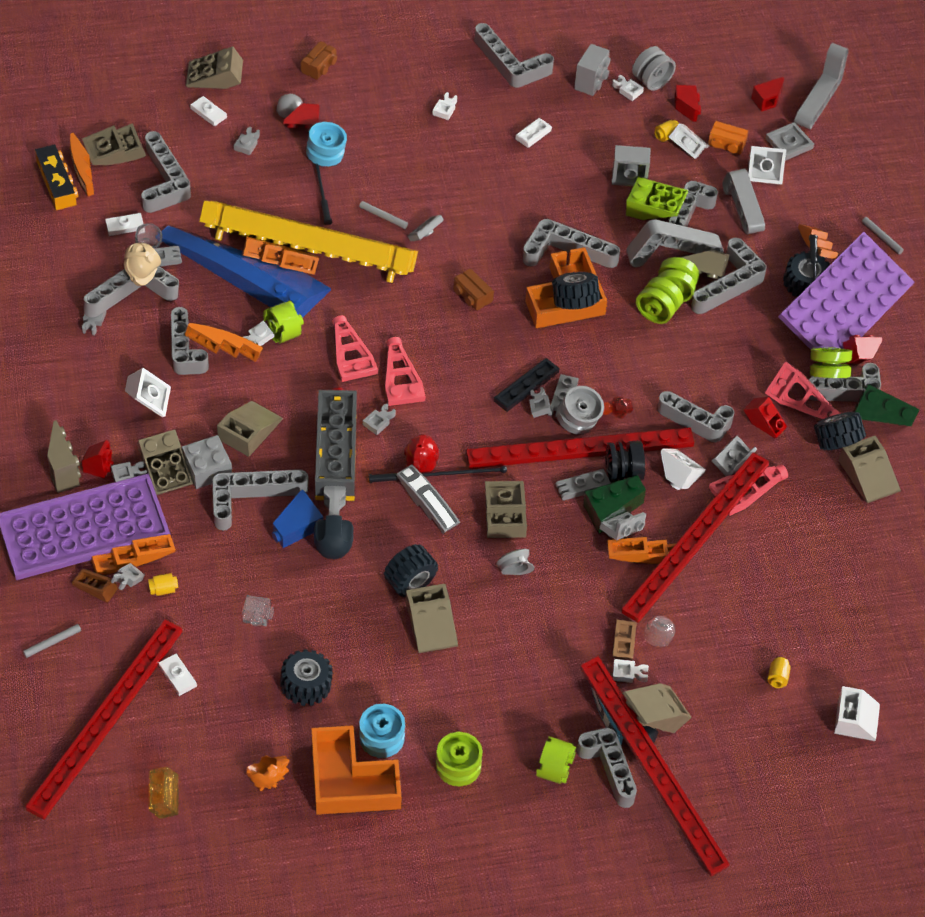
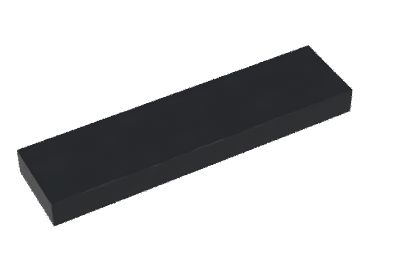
M545 358L496 395L494 402L508 412L531 394V390H537L558 374L560 368Z

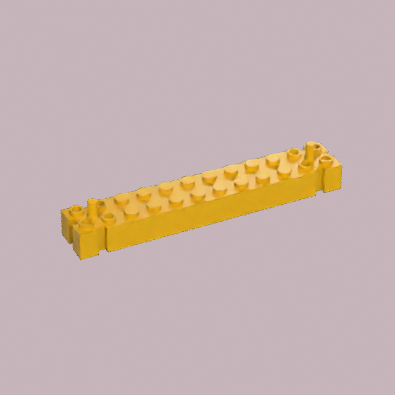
M204 200L199 221L205 223V227L217 228L216 240H222L224 231L230 233H237L239 231L238 235L246 237L256 235L255 239L271 241L272 239L274 244H290V247L294 249L308 248L307 252L315 254L325 252L324 256L339 258L341 256V260L347 262H356L357 260L360 265L373 266L374 264L377 265L376 269L388 270L386 281L393 283L395 273L408 275V272L414 271L418 254L417 250L217 201Z

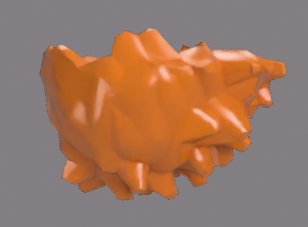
M265 755L261 757L259 763L248 766L246 774L260 791H263L264 788H276L277 782L284 780L283 776L289 772L286 766L290 760L286 759V756L269 757Z

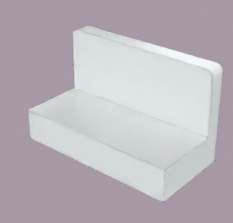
M679 123L669 136L670 139L694 159L705 148L709 147L706 142L684 124Z

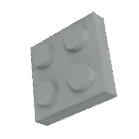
M795 122L767 133L765 138L773 148L786 149L785 161L814 148V143Z

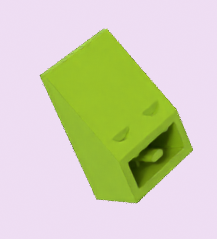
M638 177L627 199L626 216L641 220L677 216L688 194V190Z

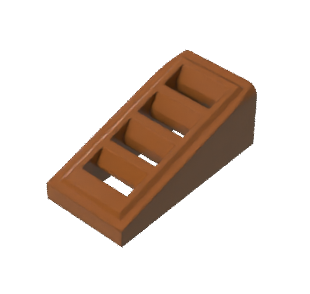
M84 568L72 581L73 586L105 602H109L118 590L116 583H111L112 578Z

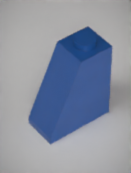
M301 490L273 522L272 537L283 548L313 534L315 523L318 520H324L323 515L304 490Z

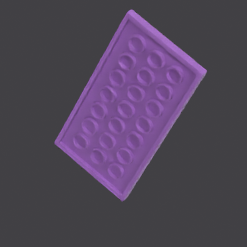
M863 232L778 317L810 349L823 347L843 349V342L849 340V337L853 335H860L862 337L915 282Z
M149 473L0 513V529L16 580L89 561L92 556L111 553L112 548L131 545L132 540L170 534Z

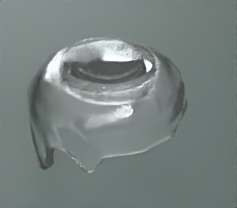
M145 223L137 228L134 241L135 243H146L155 249L161 245L163 234L158 226Z
M661 615L653 616L645 626V640L656 647L669 645L676 632L675 624L667 617Z

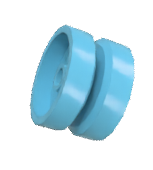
M332 122L316 123L311 127L306 145L308 158L320 166L329 167L338 164L344 156L347 134L343 128Z
M375 704L362 713L359 721V738L364 751L378 758H386L397 754L405 741V719L401 711L392 705Z

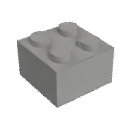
M590 44L577 64L575 90L592 96L597 90H600L602 81L606 80L609 75L607 68L611 60L609 58L610 50Z
M615 145L612 185L634 186L638 177L648 179L650 148Z
M218 435L182 446V451L196 489L213 484V478L217 474L232 473V463Z

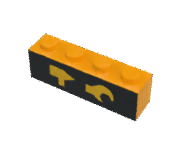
M55 144L35 149L36 162L55 209L60 210L77 205L78 191L76 187L72 186V176L67 174L68 167L66 162H62L63 155L61 150L58 151Z

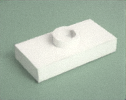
M204 96L190 105L194 112L213 126L227 118V113Z
M538 118L516 134V140L529 148L552 130V126Z
M141 213L105 219L109 236L144 230Z
M177 654L158 663L160 669L179 696L197 687L196 681Z

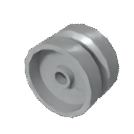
M653 46L638 56L633 65L632 73L649 90H658L672 78L676 64L659 47Z
M587 386L573 387L558 405L557 419L568 432L573 434L588 433L603 415L604 402L600 394Z

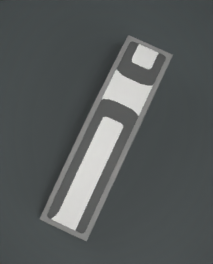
M413 465L396 474L415 504L421 506L428 518L434 520L443 534L460 523L437 490Z

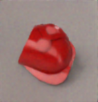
M421 434L412 438L404 449L407 467L413 465L420 473H430L435 468L436 461L439 459L438 446L428 435Z

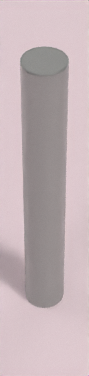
M364 201L360 203V208L404 229L407 228L408 222Z
M868 217L862 220V223L898 254L904 251L899 244Z
M76 624L24 650L23 654L28 658L80 632L81 628Z

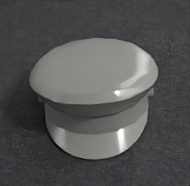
M529 549L511 551L503 555L496 563L504 575H524L532 572L535 568L528 561Z

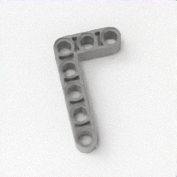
M480 23L476 25L475 43L512 87H522L553 73L554 58L551 54L544 53L520 63L488 24Z
M835 43L830 45L823 74L797 112L794 120L796 124L807 129L813 127L841 83L849 51L848 48Z
M156 131L148 132L145 135L146 151L166 181L163 184L144 190L141 194L143 210L152 213L188 200L191 197V188L188 177L161 135Z
M543 219L539 222L523 250V263L530 267L539 263L549 245L567 252L585 247L592 262L608 268L616 267L620 256V248L617 245L550 219Z
M660 220L648 221L626 249L630 264L633 267L644 265L659 245L694 254L710 250L723 253V247L717 234Z
M740 238L730 239L726 254H730L728 260L738 270L695 291L691 305L693 312L703 314L764 281L766 264Z
M160 266L157 267L154 277L145 286L165 300L173 301L177 299L179 280ZM123 269L84 296V314L91 318L97 317L141 286L135 285L125 269Z
M303 470L220 473L215 475L213 478L215 527L219 530H227L232 526L231 498L295 496L301 490L307 493L309 488L308 474Z

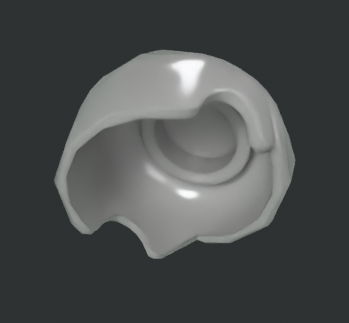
M285 94L278 100L276 111L281 117L286 118L303 101L295 94Z

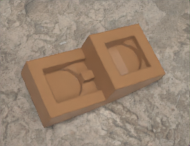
M616 621L613 657L633 659L637 622Z

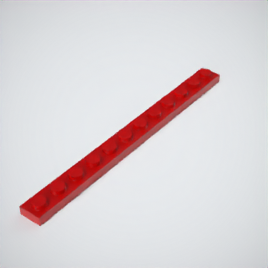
M691 427L473 448L467 449L466 455L469 469L605 456L608 442H613L615 448L617 442H621L624 450H626L628 441L641 440L644 452L694 447V439Z
M754 452L749 456L622 608V614L637 623L640 622L769 466L768 460Z
M167 620L162 622L25 806L26 811L45 820L159 665L158 663L162 661L182 633L181 627Z
M599 656L582 664L580 669L710 877L728 868L730 864L644 727L638 721L637 716L627 705L625 697Z

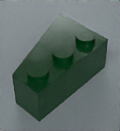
M866 384L853 412L860 413L862 420L912 426L920 409Z
M636 475L585 491L583 506L598 534L603 532L600 529L601 522L625 512L631 513L642 505L646 489L639 476Z

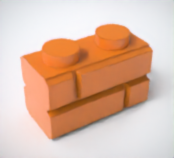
M715 121L710 132L708 145L727 150L731 153L741 154L747 141L748 130Z

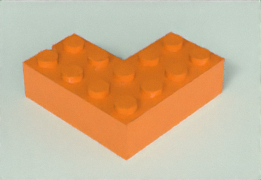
M585 247L570 250L568 265H566L567 251L552 253L550 256L549 269L553 279L571 272H588L597 276ZM599 279L600 301L583 309H563L557 307L554 304L552 282L526 287L525 302L535 328L606 315L607 299Z
M353 726L312 728L316 815L401 809L402 796L398 760L356 762Z

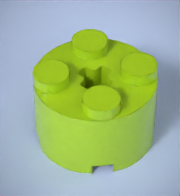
M292 301L283 302L264 310L263 318L264 321H268V327L275 336L272 338L274 342H279L280 344L301 335V325L304 324L302 316L297 314Z
M549 736L539 761L541 767L537 769L536 776L558 784H566L570 767L568 763L573 764L576 747L572 743Z

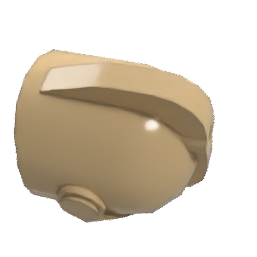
M134 243L127 248L124 254L125 271L137 286L149 283L154 277L157 267L161 265L158 253L146 243Z

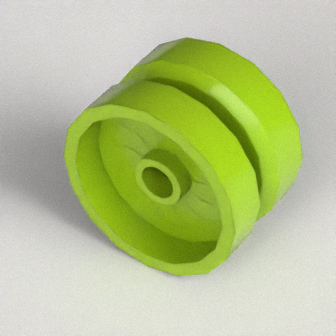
M672 257L664 260L660 265L658 277L672 281L682 292L683 302L690 300L694 295L699 278L698 268L691 261L684 258Z
M662 277L652 278L636 298V305L640 313L648 320L657 324L667 323L683 304V295L680 289L672 281Z
M836 347L811 349V359L822 363H814L810 366V376L822 378L851 377V366L840 363L852 360V350Z
M454 732L443 737L438 744L436 752L438 776L452 786L460 787L474 782L480 775L483 750L480 742L474 736L464 732Z

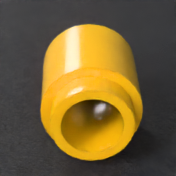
M669 120L656 126L654 132L656 139L661 142L669 140V136L679 123L676 120Z
M172 573L153 576L152 579H148L151 595L156 594V596L175 593V589L178 588L177 577H173Z
M777 657L770 664L767 681L774 688H782L788 684L791 667L787 659Z

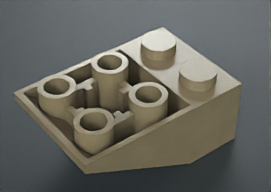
M233 46L194 59L189 62L186 86L191 88L227 89L241 84L243 59Z
M710 250L680 258L695 264L699 274L706 272L708 277L718 279L719 276H724L730 254Z
M250 401L228 413L217 425V432L223 443L249 457L283 418Z
M57 420L53 422L47 457L51 480L57 493L80 486L79 478L81 473L78 468L80 466L79 460L76 455H72V445L70 441L65 440V430L63 426L59 427Z
M175 429L138 440L136 445L141 460L145 463L144 468L147 470V474L149 473L156 495L193 484Z
M876 436L842 448L839 462L866 503L900 492L899 484L886 451Z
M439 584L406 590L405 604L418 653L457 647L458 641L446 585Z
M659 683L628 690L623 693L627 699V705L632 710H635L638 715L637 719L643 726L675 733L692 718L668 685Z

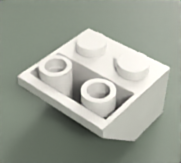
M842 686L838 699L834 734L876 741L880 704L864 690Z

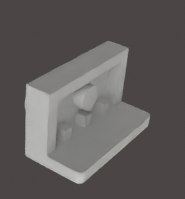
M736 436L718 453L712 462L725 476H730L739 470L757 448L749 449Z
M625 512L601 522L600 529L617 541L643 530L646 514L642 512L633 516L629 512Z

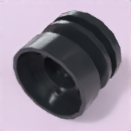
M641 440L628 441L626 450H624L621 442H617L616 448L613 442L607 443L605 467L611 483L616 482L617 476L619 481L623 480L625 473H627L628 478L638 475L641 481L644 480L645 455Z

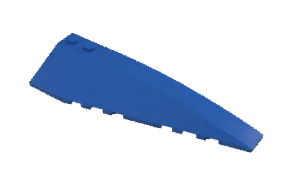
M169 225L156 236L157 239L170 247L179 246L180 253L269 307L292 301L297 314H300L302 318L331 291L330 287L305 272L282 268L276 264L262 262L261 259L243 256L242 250Z

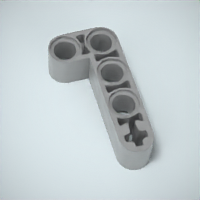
M739 169L727 172L722 183L723 190L726 195L732 194L744 232L748 235L764 231L765 221L747 170Z
M697 181L687 182L684 189L688 190V194L678 215L671 217L669 223L687 227L696 206L708 210L713 209L716 205L718 194L715 187Z
M176 307L171 312L174 372L180 375L205 373L209 369L208 353L203 349H190L189 338L185 336L189 324L188 312L183 307Z
M874 363L864 364L860 377L822 378L813 376L809 379L827 401L858 402L866 384L879 390L881 387L879 368ZM811 395L809 398L811 400L819 401L813 395Z
M670 391L662 392L659 396L658 412L685 428L691 427L692 432L711 442L720 441L732 426L734 410L728 405L720 406L714 414H711Z
M603 728L581 734L578 739L577 754L583 759L600 757L617 804L623 808L631 807L635 802L637 789L616 732L610 728Z

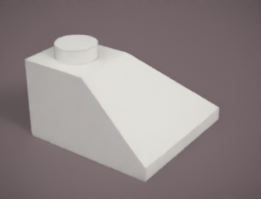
M750 146L748 160L750 181L782 184L786 149Z
M144 368L129 375L125 392L156 414L165 417L171 386Z
M677 449L661 450L665 477L671 482L670 485L677 490L688 489L706 471L705 468Z

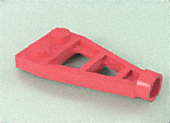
M343 315L335 317L332 320V324L335 329L336 364L341 381L344 382L378 374V368L373 355L348 323L346 317ZM351 336L353 343L342 345L341 337ZM357 350L362 358L346 361L345 352Z
M399 337L389 338L387 340L389 351L385 384L388 406L425 401L423 383L403 349L401 339ZM403 360L404 368L393 369V361ZM408 375L411 383L395 385L394 379L395 376Z
M788 362L783 364L765 394L780 404L820 419L828 418L827 414L830 411L832 413L829 417L841 414V412L833 408L801 371ZM794 383H800L806 391V395L801 401L788 396V392ZM811 395L821 402L818 410H813L806 406V402Z
M780 464L776 467L766 468L761 476L765 478L767 483L761 487H757L754 483L750 488L752 491L745 497H742L728 515L731 516L746 509L778 482L788 478L785 466ZM734 475L723 477L709 484V489L715 497Z

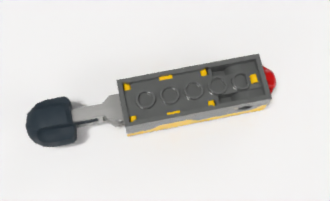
M335 387L331 390H319L315 496L316 500H324V505L329 509V515L326 516V520H318L315 523L314 544L318 552L328 559H339L349 552L352 547L354 532L353 524L349 520H342L339 512L346 505V501L355 500L357 391L344 390L341 387Z

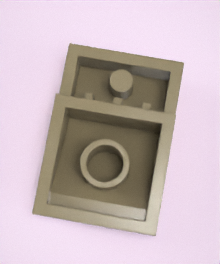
M133 123L117 130L114 125L82 138L92 165H114L146 156Z
M485 481L487 538L526 537L527 521L524 481Z

